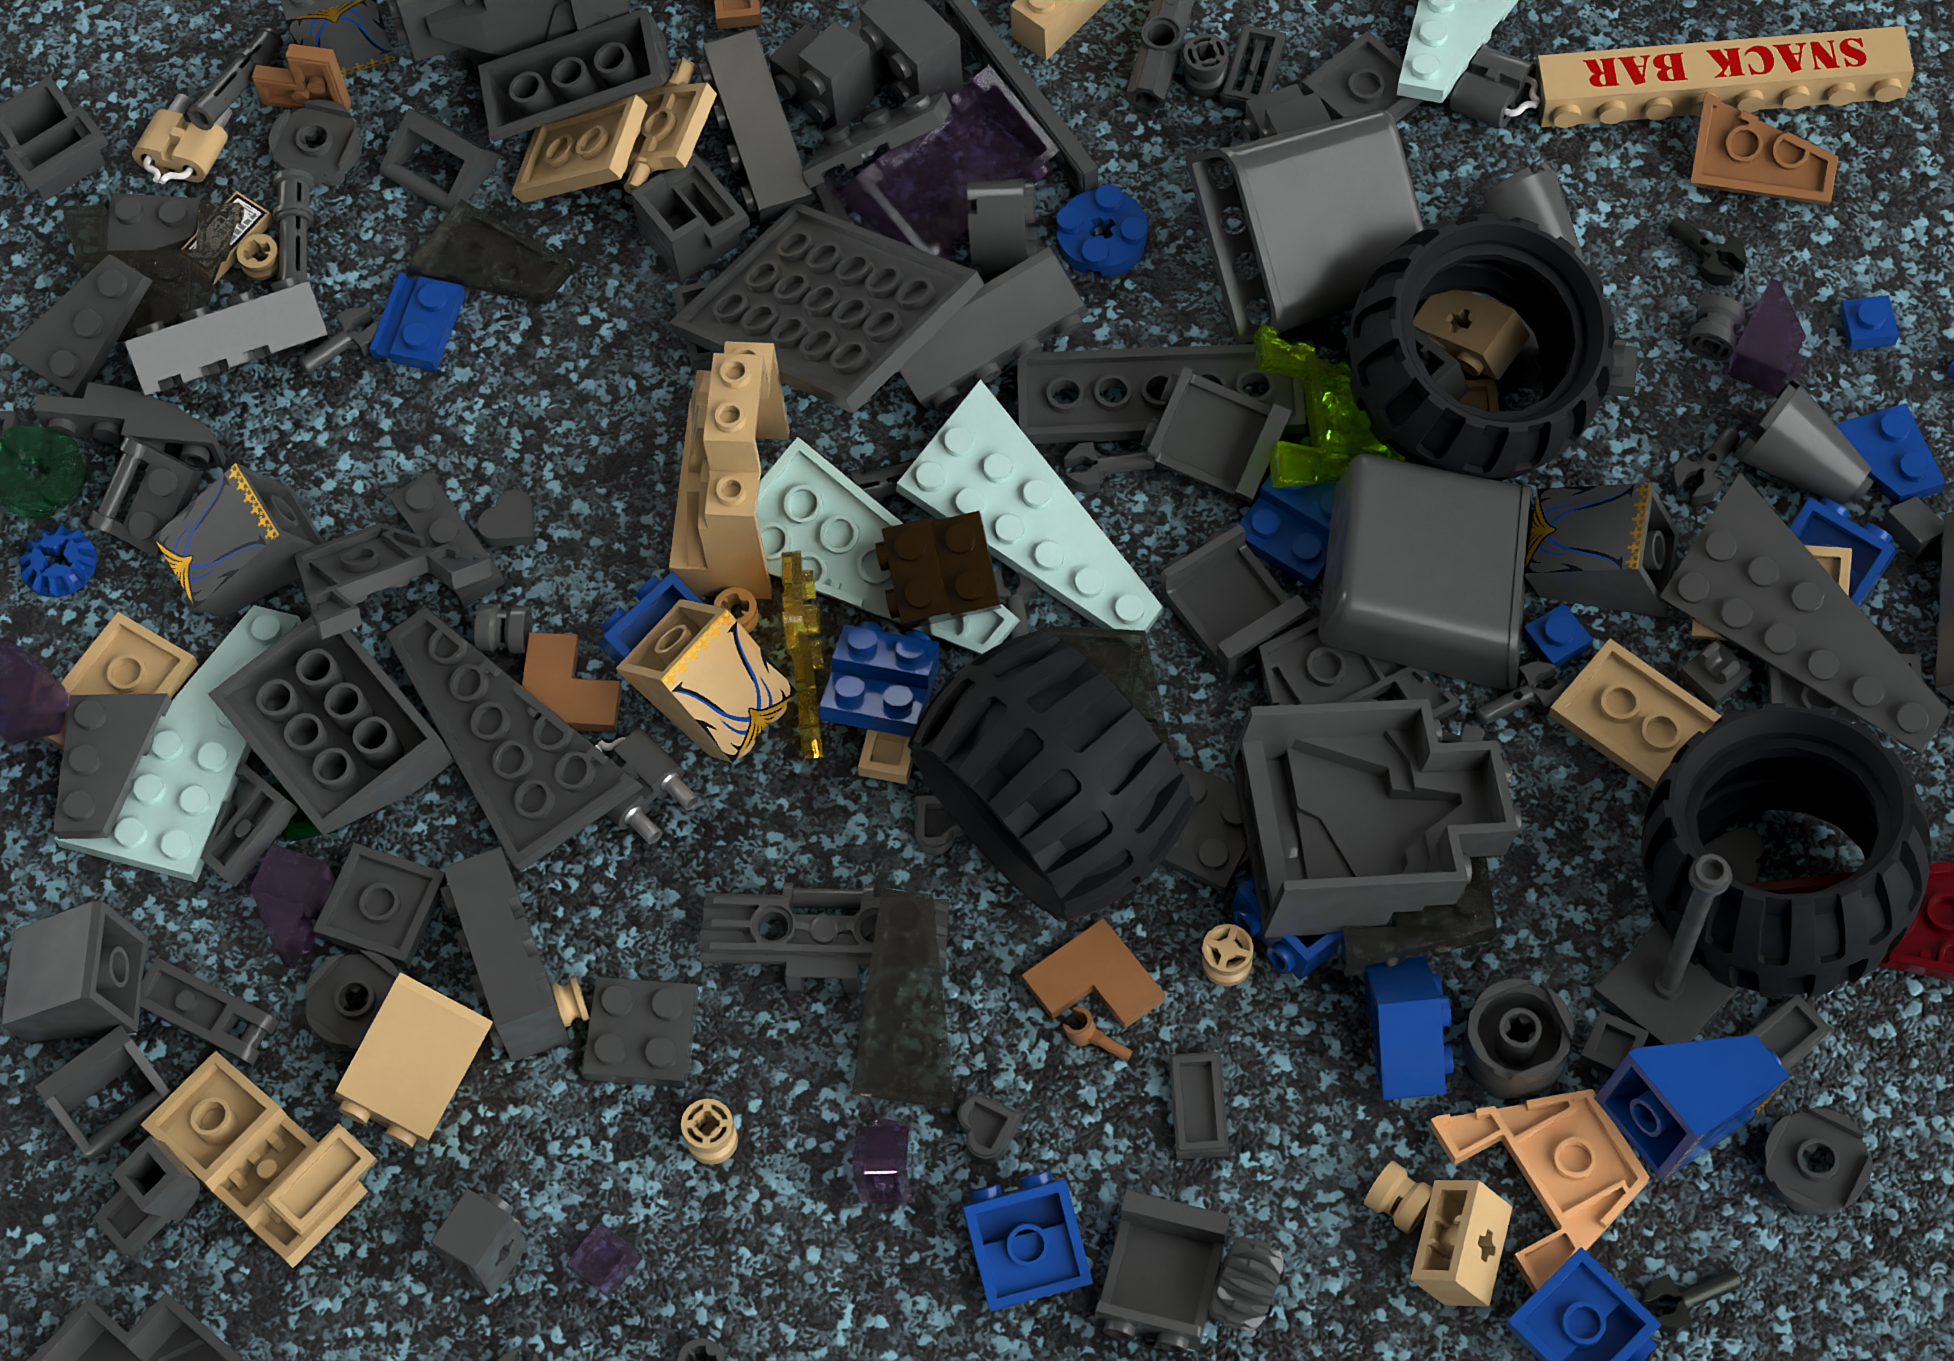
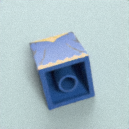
M1755 1034L1639 1047L1633 1049L1625 1056L1594 1099L1659 1179L1664 1181L1750 1123L1790 1075L1782 1067L1778 1056L1772 1050L1766 1048Z

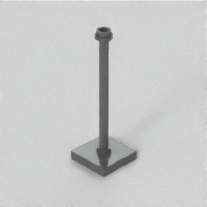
M1716 854L1700 856L1690 867L1689 881L1693 891L1674 942L1671 941L1667 930L1657 920L1636 943L1633 951L1623 962L1618 963L1596 987L1593 994L1594 998L1622 1020L1649 1031L1647 1040L1654 1046L1692 1042L1740 988L1736 986L1735 989H1732L1715 981L1706 968L1700 964L1694 966L1690 962L1714 896L1724 893L1732 880V870L1724 858Z

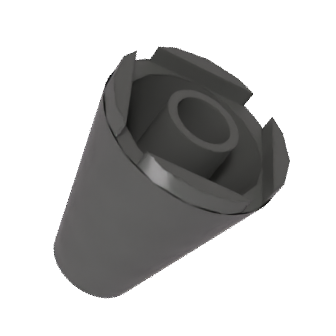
M1547 162L1540 163L1543 171L1533 174L1529 167L1518 171L1492 187L1483 195L1487 204L1480 211L1475 204L1471 207L1470 215L1495 214L1498 220H1511L1517 217L1539 224V230L1548 233L1556 239L1561 236L1576 248L1574 253L1586 266L1556 172L1551 164Z
M1792 378L1777 394L1776 398L1778 400L1773 402L1768 409H1765L1732 456L1744 464L1821 498H1829L1841 506L1848 499L1854 504L1858 503L1874 482L1867 476L1872 467L1804 387Z

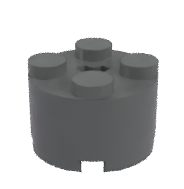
M1024 178L968 182L967 200H971L972 209L970 214H968L971 261L972 265H974V270L979 275L1003 274L1039 252L1038 227H1029L1028 224L1035 223L1036 198L1034 182H1025Z
M1519 978L1508 979L1491 985L1480 994L1468 1016L1462 1042L1464 1062L1477 1083L1496 1099H1524L1536 1096L1549 1089L1562 1074L1571 1048L1574 1027L1570 1011L1565 1002L1554 991L1547 987L1545 990L1536 985L1529 984V980ZM1513 1035L1516 1040H1511L1508 1036Z

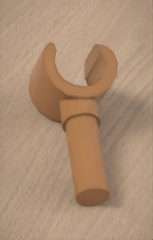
M1080 1006L1072 1009L1074 1016L1080 1022L1086 1024L1080 1030L1071 1029L1068 1025L1063 1024L1067 1038L1073 1045L1080 1047L1092 1043L1125 1062L1129 1061L1133 1051L1097 1029L1090 1011Z

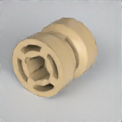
M707 1098L694 1102L686 1109L682 1116L681 1129L687 1148L693 1158L709 1165L719 1164L729 1159L737 1148L738 1135L732 1114L727 1106L718 1100Z
M1391 1161L1372 1185L1364 1200V1205L1376 1213L1385 1212L1391 1216L1394 1226L1408 1235L1426 1214L1433 1187L1425 1182L1416 1183L1408 1177L1405 1168L1395 1161Z

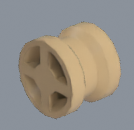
M1232 924L1216 926L1207 933L1203 940L1202 968L1210 981L1220 986H1233L1240 984L1248 977L1252 969L1254 948L1250 935L1244 929ZM1236 958L1233 962L1228 963V960Z

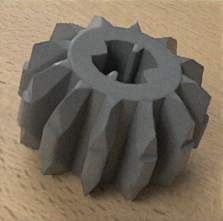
M1241 1236L1231 1244L1218 1273L1209 1300L1210 1317L1222 1321V1325L1235 1330L1239 1328L1251 1333L1257 1329L1268 1312L1280 1281L1279 1278L1284 1267L1282 1252L1271 1248L1270 1244L1256 1238L1251 1240Z

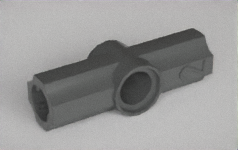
M1153 0L1148 20L1141 28V44L1126 92V101L1133 104L1137 110L1153 113L1157 109H1164L1174 72L1181 63V48L1195 0Z

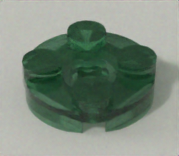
M12 426L5 430L0 438V504L9 512L30 519H45L54 516L56 511L64 509L67 505L70 507L77 500L81 492L85 475L84 461L79 453L80 447L77 441L53 429L41 426ZM31 464H38L42 466V469L47 470L48 475L41 474L39 481L29 479V472L22 470V468L31 466Z

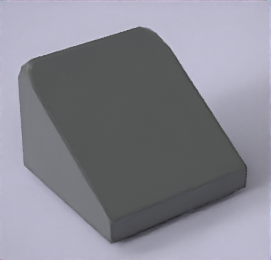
M1917 496L1897 504L1886 511L1880 525L1914 560L1940 541L1944 532V522Z

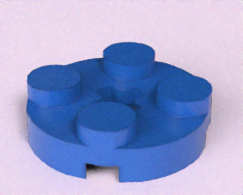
M1105 184L1097 190L1083 192L1072 198L1059 210L1057 214V247L1064 261L1076 271L1086 274V269L1100 271L1101 276H1114L1131 269L1140 261L1148 237V220L1138 202L1130 196L1123 194L1117 186ZM1099 226L1111 228V237L1107 239L1102 235L1093 237L1091 234L1094 232V228Z

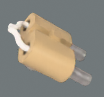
M177 94L168 110L160 109L154 114L134 147L132 156L138 165L154 174L153 181L156 183L165 184L170 179H183L196 183L202 182L227 142L228 136L224 127L232 115V110L228 107L211 129L202 130L192 122H185L184 114L191 104V100L184 94ZM169 169L175 170V172L168 173Z

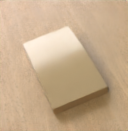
M217 1051L209 1056L140 1124L154 1139L165 1142L208 1191L292 1268L368 1192L362 1183L357 1181L302 1238L264 1203L263 1199L318 1142L290 1119L277 1103Z

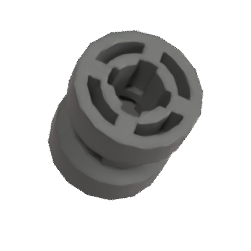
M1199 34L1192 37L1185 44L1183 50V83L1186 89L1193 95L1203 98L1213 97L1223 90L1228 74L1227 64L1229 59L1228 46L1223 39L1212 34Z
M1712 294L1703 297L1696 312L1698 323L1691 327L1687 339L1688 348L1694 354L1708 360L1722 361L1730 358L1737 342L1735 333L1741 329L1746 314L1744 307L1738 301L1723 295Z
M480 603L476 612L474 626L476 649L484 652H494L497 648H507L510 653L526 654L529 632L533 630L531 607L514 605L507 610L500 609L496 604Z

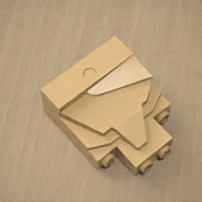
M725 341L724 353H713L711 371H696L692 396L689 402L669 564L670 573L673 571L696 596L717 597L725 589L742 587L749 590L755 599H772V586L756 513L761 464L755 438L789 440L790 430L774 343Z

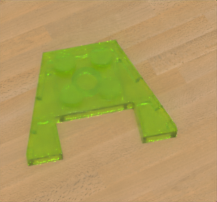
M1263 324L1254 334L1258 370L1303 380L1312 447L1276 440L1268 451L1273 487L1284 488L1338 482L1351 461L1361 453L1404 461L1405 457L1395 451L1389 444L1384 447L1370 431L1372 423L1365 410L1359 411L1355 404L1350 388L1352 371L1346 363L1340 361L1336 367L1316 357L1315 348L1301 341L1296 346H1293L1276 337L1278 330Z

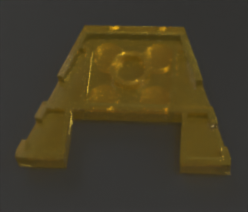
M801 550L782 552V585L784 586V593H782L784 612H782L787 653L791 655L803 755L804 759L824 757L821 720H819L816 669L824 668L821 639L813 640V634H821L819 606L809 604L808 601L816 599L813 569L804 570Z

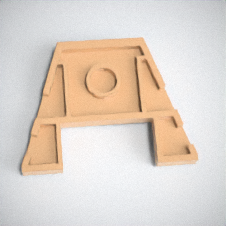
M1593 1089L1526 1100L1525 1104L1498 1109L1495 1106L1479 1108L1475 1110V1113L1450 1117V1114L1439 1115L1430 1121L1429 1127L1454 1166L1499 1141L1503 1142L1558 1231L1514 1254L1513 1262L1533 1294L1580 1247L1587 1251L1646 1186L1650 1178L1618 1127L1594 1099L1596 1093Z

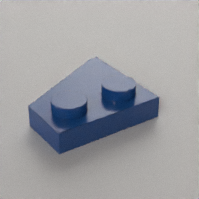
M1907 403L1835 424L1872 467L1867 476L1874 481L1873 483L1876 484L1879 492L1894 504H1900L1916 496L1920 499L1943 491L1946 482Z

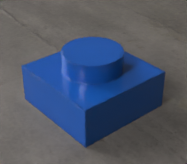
M1889 295L1842 300L1839 314L1849 350L1896 345L1899 332Z
M1565 603L1524 626L1522 633L1524 639L1542 662L1553 664L1556 666V669L1591 649L1593 642L1592 637Z

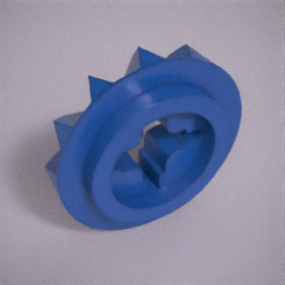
M60 525L58 530L50 532L41 529L38 538L33 542L26 541V551L23 556L18 557L21 567L20 575L25 584L39 595L62 597L72 594L82 588L92 577L97 563L95 548L80 529L76 531L69 530L63 525ZM63 552L65 559L70 565L68 567L65 564L54 563L50 567L45 556L47 554L59 556Z

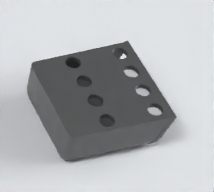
M1376 109L1226 148L1220 147L1185 158L1236 345L1268 339L1279 333L1354 309L1362 289L1379 264L1410 237L1425 229L1394 117L1383 109ZM1216 161L1226 162L1233 172L1232 182L1224 189L1214 187L1208 179L1209 167ZM1229 207L1239 208L1244 213L1246 221L1242 231L1233 235L1223 230L1220 222L1222 213ZM1242 252L1252 254L1258 262L1257 273L1249 280L1240 279L1233 270L1234 259ZM1254 298L1264 299L1270 307L1269 319L1262 325H1254L1246 317V306Z
M1367 453L1357 455L1334 488L1318 636L1321 642L1342 650L1507 692L1517 689L1526 579L1523 575L1525 552L1528 550L1530 540L1528 516L1532 508V486L1524 484L1521 486Z

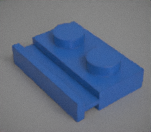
M399 272L369 348L372 358L377 360L380 357L388 358L395 364L436 372L465 297L463 286L421 276L418 279L409 278L406 276V273Z

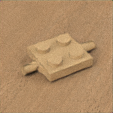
M678 59L670 80L657 87L636 93L648 106L641 123V131L635 139L625 173L630 172L624 184V189L629 194L646 183L653 171L686 168L717 93L707 82L688 84L696 69V66L690 60Z

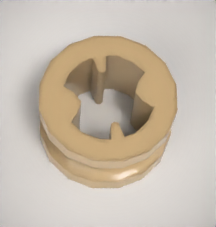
M253 234L240 242L236 255L243 273L248 278L263 281L272 278L278 273L279 250L276 242L270 236ZM259 252L264 257L266 256V259L260 262L252 257Z
M731 587L723 590L717 595L714 606L727 608L731 613L730 606L741 605L742 617L736 620L747 633L751 632L756 627L759 619L754 595L742 587Z
M576 976L571 977L569 983L564 986L559 985L558 982L551 984L565 1027L571 1026L572 1020L578 1017L582 1018L583 1021L590 1019Z

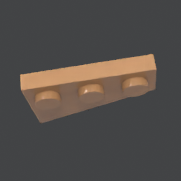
M1705 92L1689 186L1826 206L1830 205L1838 156L1789 132L1784 133L1758 120L1759 117L1745 110L1742 112L1720 101V98Z

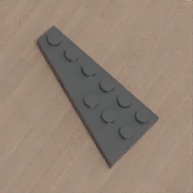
M1739 473L1659 596L1660 600L1921 756L1948 715L1949 710L1747 479Z
M426 607L385 634L512 864L519 870L523 871L644 787Z

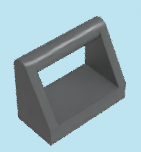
M408 108L380 165L379 173L447 213L455 215L493 172L500 155L431 115ZM425 139L465 161L450 192L445 191L402 166Z
M119 1025L34 1087L90 1162L139 1127L172 1094L122 1025ZM137 1063L155 1090L89 1138H86L68 1112Z

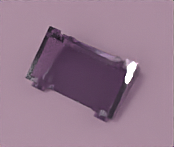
M990 65L984 68L970 80L971 82L949 99L952 109L942 126L889 150L861 171L839 193L845 203L881 235L948 259L956 252L950 244L969 229L968 214H970L972 209L971 200H967L968 182L1024 178V181L1028 179L1029 182H1034L1035 184L1054 168L1048 160L1058 153L1060 149Z

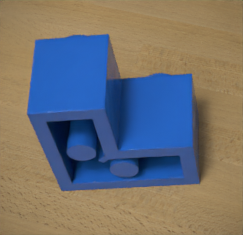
M1425 956L1363 962L1366 1010L1373 1028L1376 1079L1383 1100L1446 1094L1445 1074H1453L1454 1062L1450 1042L1443 1043V1027L1451 1026V1009L1448 995H1443L1440 974L1431 973Z

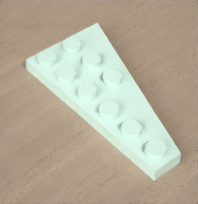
M1419 0L1398 82L1397 95L1442 103L1468 69L1469 61L1477 50L1486 45L1491 38L1492 30L1499 21L1503 22L1518 0Z
M980 379L897 482L896 492L938 520L980 511L989 552L992 556L1017 573L1019 572L1034 581L1038 587L1134 650L1161 615L1163 606Z
M797 437L760 480L756 513L769 574L902 625L900 617L892 619L889 613L885 590L892 589L894 586L890 570L881 571L875 543L884 541L881 529L903 523ZM1001 604L1002 608L912 629L981 655L1001 644L1020 620Z
M253 605L172 700L166 716L160 717L152 734L154 742L147 756H142L130 781L133 786L109 837L58 839L56 836L54 840L58 846L197 883L205 864L200 858L205 844L215 829L216 818L222 803L230 802L239 781V778L234 775L236 769L242 761L246 763L252 749L208 694L301 624L299 616Z

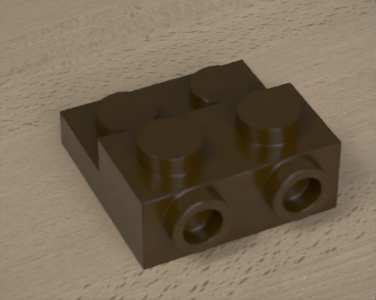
M980 511L936 521L926 518L881 529L884 541L875 543L876 554L881 571L890 570L894 586L892 589L885 590L886 601L891 618L900 617L901 624L906 630L1002 608Z

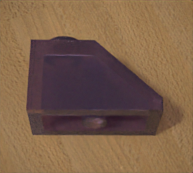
M1771 278L1733 352L1727 376L1775 396L1792 378L1798 382L1808 360V357L1801 355L1806 339L1805 332L1780 281Z
M9 637L0 638V735L11 745L62 733L65 711H67L69 706V693L42 664Z
M881 1119L870 1122L869 1126L857 1127L853 1156V1174L861 1204L913 1202V1144L909 1125L900 1126L898 1121Z

